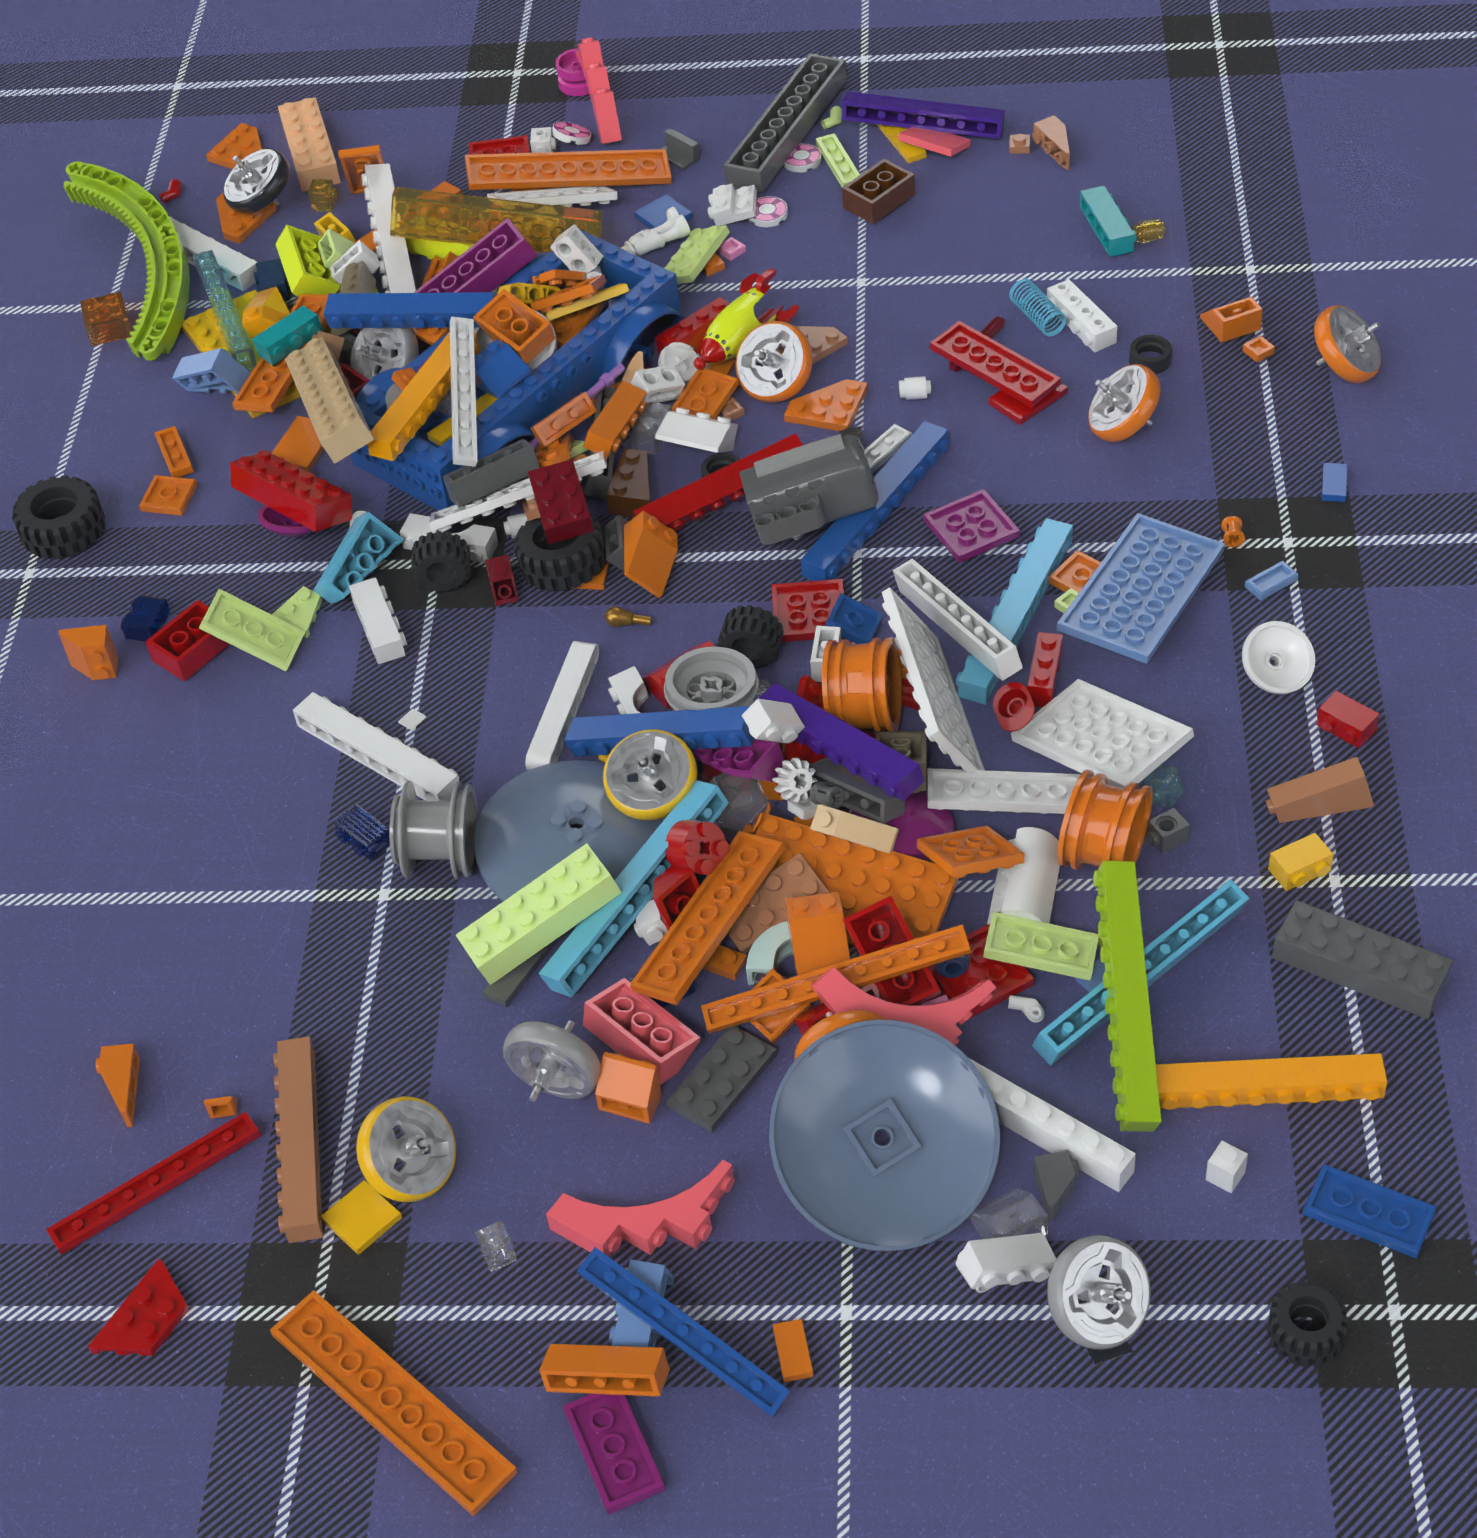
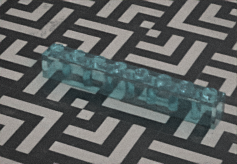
M204 251L193 255L199 280L230 356L247 370L254 369L257 363L251 343L213 251Z

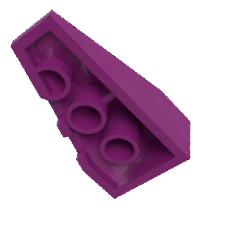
M753 740L752 746L691 750L695 759L730 776L774 782L772 779L779 775L775 769L777 767L782 768V761H784L778 743L773 741Z

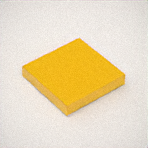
M363 1180L321 1215V1219L359 1255L401 1220L402 1216L396 1208Z

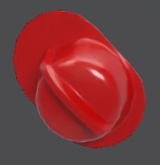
M1019 682L1007 683L994 696V712L1004 730L1009 732L1020 730L1032 719L1035 711L1034 702L1028 689Z

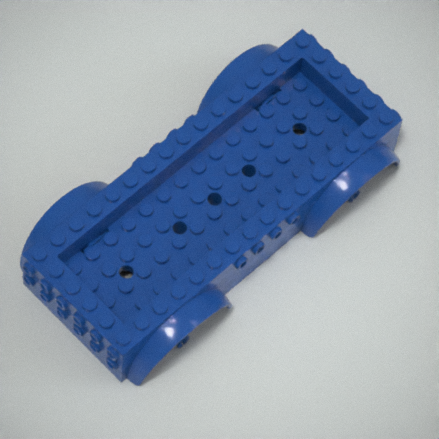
M580 230L603 255L598 266L601 268L602 274L605 275L607 282L602 290L625 283L628 286L629 292L610 298L595 320L561 348H557L555 353L476 417L477 460L502 449L506 444L518 437L528 435L531 442L535 438L530 429L532 426L580 393L587 392L599 381V378L605 372L609 373L619 363L622 364L624 358L628 355L635 356L638 351H642L643 361H648L652 356V349L641 345V333L663 315L672 319L673 326L684 319L680 312L676 273ZM553 250L550 252H536L537 256L518 270L512 277L508 278L503 285L512 283L533 284L532 276H539V274L553 269L569 270V268L555 255ZM447 334L404 368L387 369L374 376L363 387L356 398V402L370 431L387 411L385 397L388 389L394 384V381L391 379L393 373L409 367L417 373V369L432 355ZM475 386L477 400L485 395L486 392ZM451 388L447 395L439 402L436 409L428 416L426 422L415 433L414 438L408 442L403 452L394 461L370 456L366 444L350 454L353 465L438 511L456 505L450 500L442 476L464 465L453 464L452 437L442 446H438L430 441L427 436L428 432L452 417Z

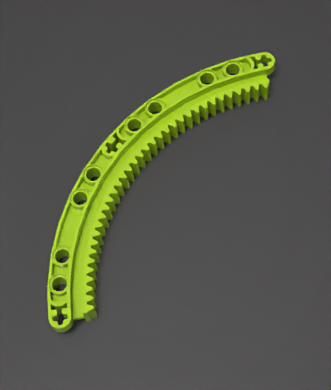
M83 162L70 163L66 167V173L72 182L65 181L64 189L71 202L76 200L77 203L83 202L84 205L89 204L90 207L94 205L95 209L100 208L101 211L105 210L107 214L110 213L112 217L115 216L117 220L119 219L121 223L124 222L125 226L132 230L144 249L148 265L146 266L148 270V277L146 278L148 283H146L145 301L142 302L144 307H141L142 313L138 314L140 319L136 320L137 325L133 326L134 331L129 333L131 337L126 338L127 343L137 357L142 355L148 361L155 360L161 353L169 354L184 321L190 285L188 259L175 226L162 205L138 183L120 173L101 166Z

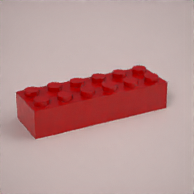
M259 451L255 455L243 456L239 460L230 462L232 488L315 532L352 519V494L328 483L326 480L318 478L311 472L299 468L297 465L285 461L283 458L275 456L270 451Z

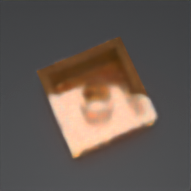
M122 292L109 293L104 296L80 301L84 324L91 346L131 337L129 333L132 332Z

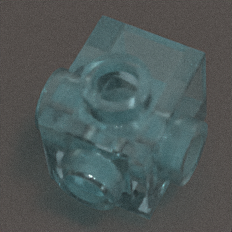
M1160 765L1144 779V786H1151L1153 789L1152 804L1172 808L1175 802L1183 795L1184 785L1181 783L1179 768Z

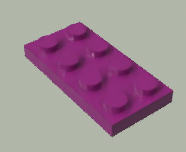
M590 1394L563 1405L564 1413L607 1515L665 1491L664 1483L625 1395Z

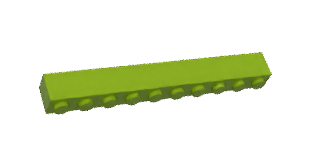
M1102 861L1098 870L1094 871L1093 884L1095 887H1098L1095 905L1096 911L1100 912L1101 919L1098 923V935L1103 940L1100 959L1102 963H1105L1103 987L1107 988L1108 998L1105 1001L1106 1014H1110L1108 1039L1112 1041L1113 1046L1110 1054L1111 1067H1115L1113 1093L1117 1094L1118 1104L1115 1107L1116 1121H1120V1131L1154 1132L1161 1123V1112L1135 862Z

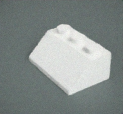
M677 407L676 411L667 412L655 435V439L716 453L733 451L738 424L730 423V418L718 417L716 420L710 418V414L697 412V415L689 414V409Z

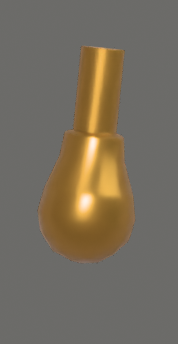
M610 607L605 613V620L612 627L632 624L651 625V616L635 615L633 612H629L621 607Z

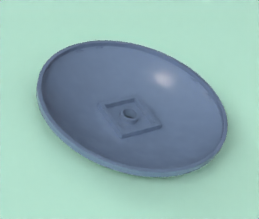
M572 760L550 763L518 775L503 785L489 799L481 811L474 832L475 859L482 878L502 901L511 897L586 843L615 880L665 818L650 821L638 820L628 817L616 809L610 802L604 789L603 770L605 763ZM637 774L628 777V782L639 781ZM573 824H581L583 827L578 829L571 828L570 826Z
M869 1020L843 1026L822 1036L805 1049L793 1062L783 1077L774 1098L769 1121V1145L779 1183L791 1203L808 1222L824 1234L846 1245L871 1251L893 1252L909 1250L934 1242L950 1233L972 1214L987 1192L995 1173L1000 1148V1129L995 1103L985 1080L972 1061L954 1044L933 1031L911 1023L895 1020ZM885 1131L889 1135V1143L885 1146L878 1145L874 1141L875 1132Z

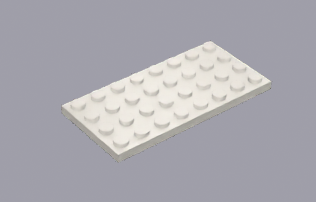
M889 587L882 592L885 601L882 605L890 616L888 623L896 634L894 641L902 651L900 659L908 669L906 677L914 687L915 691L912 694L920 705L919 715L927 725V728H925L927 737L931 742L936 741L942 753L945 755L948 753L957 767L961 766L965 771L985 770L939 638Z

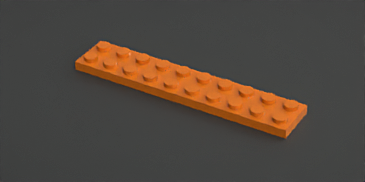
M666 149L465 155L469 190L671 184L672 179Z
M313 1290L270 1329L272 1336L473 1517L518 1473L517 1468L316 1291Z

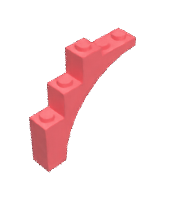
M593 37L584 38L582 43H578V49H575L588 86L600 142L604 144L622 140L613 91L610 90L600 43L598 40H594Z
M835 967L829 968L810 985L833 1014L847 1010H869L881 1015L886 1020L907 1022L924 1027L937 1033L954 1045L959 1042L957 1037L962 1034L956 1023L958 1022L961 1025L973 1015L971 1010L978 1004L980 1006L986 1004L993 997L991 992L996 989L989 979H984L967 992L950 1000L925 1006H907L890 1003L867 994L850 983Z
M722 1160L708 1176L690 1189L672 1198L648 1205L632 1207L601 1206L581 1201L563 1193L546 1214L549 1228L589 1252L596 1247L608 1257L619 1249L622 1239L651 1255L656 1247H660L664 1243L667 1234L696 1249L701 1241H706L712 1231L710 1215L716 1210L723 1194L728 1193L734 1185L732 1164Z

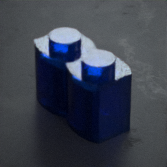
M139 595L132 602L130 612L121 620L120 627L125 639L145 642L160 630V626L166 622L169 616L170 609L166 598Z

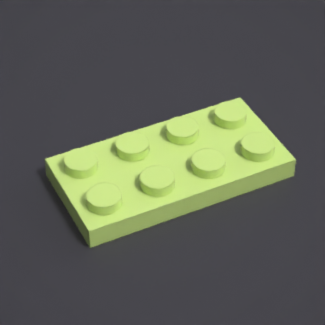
M715 225L705 229L696 228L690 232L689 237L680 245V249L671 257L667 266L664 267L676 273L677 284L690 283L696 279L730 233L727 226L717 227Z
M218 589L199 626V629L284 671H287L305 634V631L221 589Z
M993 912L983 957L1091 981L1099 935Z

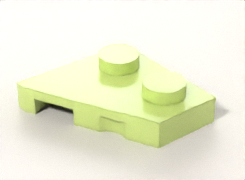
M303 586L272 615L305 631L303 637L308 638L311 623L315 622L316 612L322 604L321 596Z

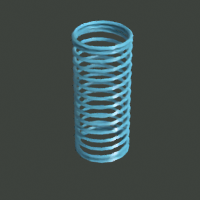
M1021 279L1012 286L1009 293L1010 300L1045 336H1055L1063 330L1067 321L1065 314L1030 279ZM1022 282H1028V283H1025V284L1021 285V286L1017 289V291H1016L1015 294H1014V298H1013V292H1014L1015 288H1016L1019 284H1021ZM1026 284H1031L1023 288L1018 294L1017 299L1015 300L1018 290ZM1031 287L1030 289H1028L1027 291H1025V292L1023 293V295L1021 296L1020 300H1018L1020 294H1021L1026 288ZM1028 291H1030V292L1028 293V295H1027L1025 298H1023V296H1024ZM1036 296L1029 304H1027L1029 300L1032 299V297ZM1039 301H1041V302L1039 303V305H1038L1036 308L1033 309V307H1034ZM1046 306V308L1040 314H1038L1039 311ZM1059 314H1060V319H1059V321L1057 322V324L1054 325V326H1053L1052 328H1050V329H1045V330H1044V328H1047V327L1051 326L1052 324H1054V323L1056 322V320L1058 319V316H1059ZM1055 315H1057L1056 319L1050 325L1045 326V324L1049 323L1055 317ZM1063 316V321L1057 329L1052 332H1045L1055 328Z

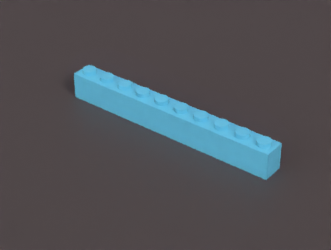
M1046 518L1042 526H1038L1034 541L1028 544L1025 558L1022 557L1019 561L1018 571L1016 574H1012L1008 589H1004L1002 592L999 606L996 605L993 609L992 619L988 623L1016 647L1050 585L1048 583L1049 576L1060 566L1072 543L1073 525ZM968 655L965 669L963 672H959L956 678L958 695L960 698L986 705L1000 679L973 655Z
M696 780L689 793L673 808L614 880L622 893L581 921L538 974L552 991L572 998L633 923L646 904L653 898L654 879L671 866L665 850H668L666 837L671 827L682 820H699L714 823L729 804L717 785Z
M1231 879L1144 948L1148 987L1242 911L1249 897ZM1103 982L1039 1032L1032 1047L1050 1066L1110 1019V1014H1106L1105 1001L1108 998L1107 988L1103 987Z

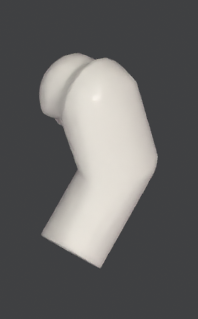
M1010 995L1008 1009L1021 1010L1034 1023L1040 1022L1044 1018V1010L1036 999Z

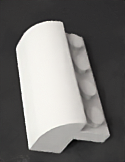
M1039 828L1017 829L1016 838L1008 841L1024 853V863L1014 865V867L1009 869L998 868L987 925L991 922L993 912L1050 923L1060 868L1057 860L1059 840L1051 833Z

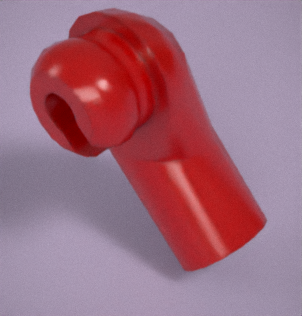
M172 179L169 182L168 190L159 194L162 203L180 196L182 189L180 180Z

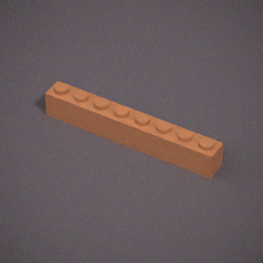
M310 1036L277 1041V1053H273L275 1069H278V1075H274V1085L276 1092L279 1091V1097L275 1098L276 1113L280 1115V1120L275 1121L277 1137H280V1144H276L278 1161H281V1167L277 1168V1179L279 1185L282 1184V1191L277 1193L279 1208L283 1210V1215L278 1216L280 1233H285L289 1243L323 1238L315 1050Z

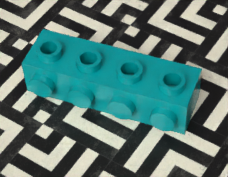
M1099 186L1080 191V209L1109 257L1134 252V242L1137 241L1135 230L1130 228L1128 219L1122 215L1120 206L1115 204L1113 195L1107 191L1106 187Z

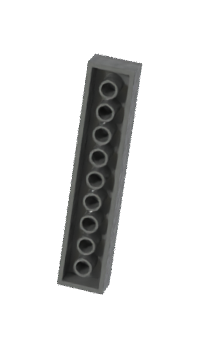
M811 53L807 56L723 165L726 185L733 184L735 188L755 185L757 192L763 193L787 158L847 81L846 62L844 59Z

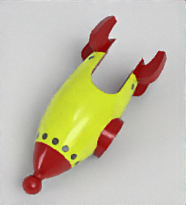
M770 268L760 276L757 273H753L741 282L739 291L742 295L725 307L708 327L701 347V357L695 358L693 363L696 369H704L706 363H719L733 358L736 361L739 346L747 334L755 327L771 321L789 323L795 317L799 306L796 304L786 311L782 310L784 305L778 309L770 308L758 318L755 317L754 305L771 288V285L768 283L777 274V270Z

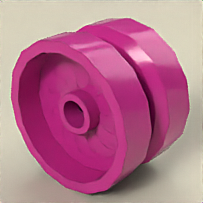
M575 49L560 54L556 59V71L561 92L570 96L588 95V86L581 64L576 57Z

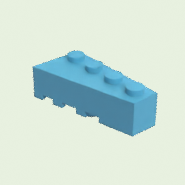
M369 512L356 517L313 591L331 604L344 599L350 593L349 585L361 582L404 539Z

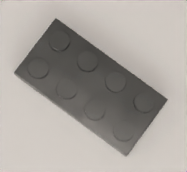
M736 1026L728 1028L666 1101L667 1107L713 1133L777 1056L776 1048Z

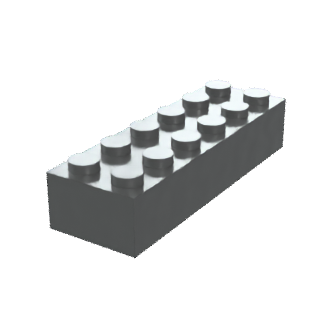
M1298 900L1295 901L1275 937L1272 958L1428 1020L1449 980L1453 962L1452 959Z

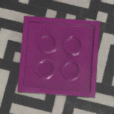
M984 489L923 514V521L958 563L1020 537L1019 528Z

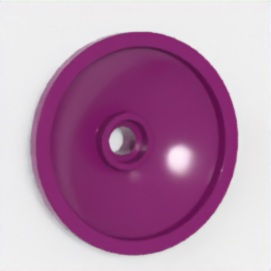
M266 505L258 512L259 523L267 530L276 534L296 538L314 532Z

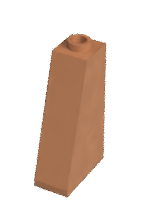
M1358 757L1267 789L1270 799L1265 800L1270 815L1276 813L1279 823L1366 809L1374 806Z

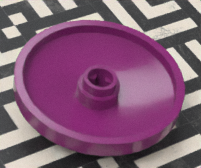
M927 791L912 793L905 800L904 814L885 823V825L899 829L893 851L921 860H929L930 858L917 849V838L954 832V820L949 809H928ZM853 810L851 812V814L875 821Z

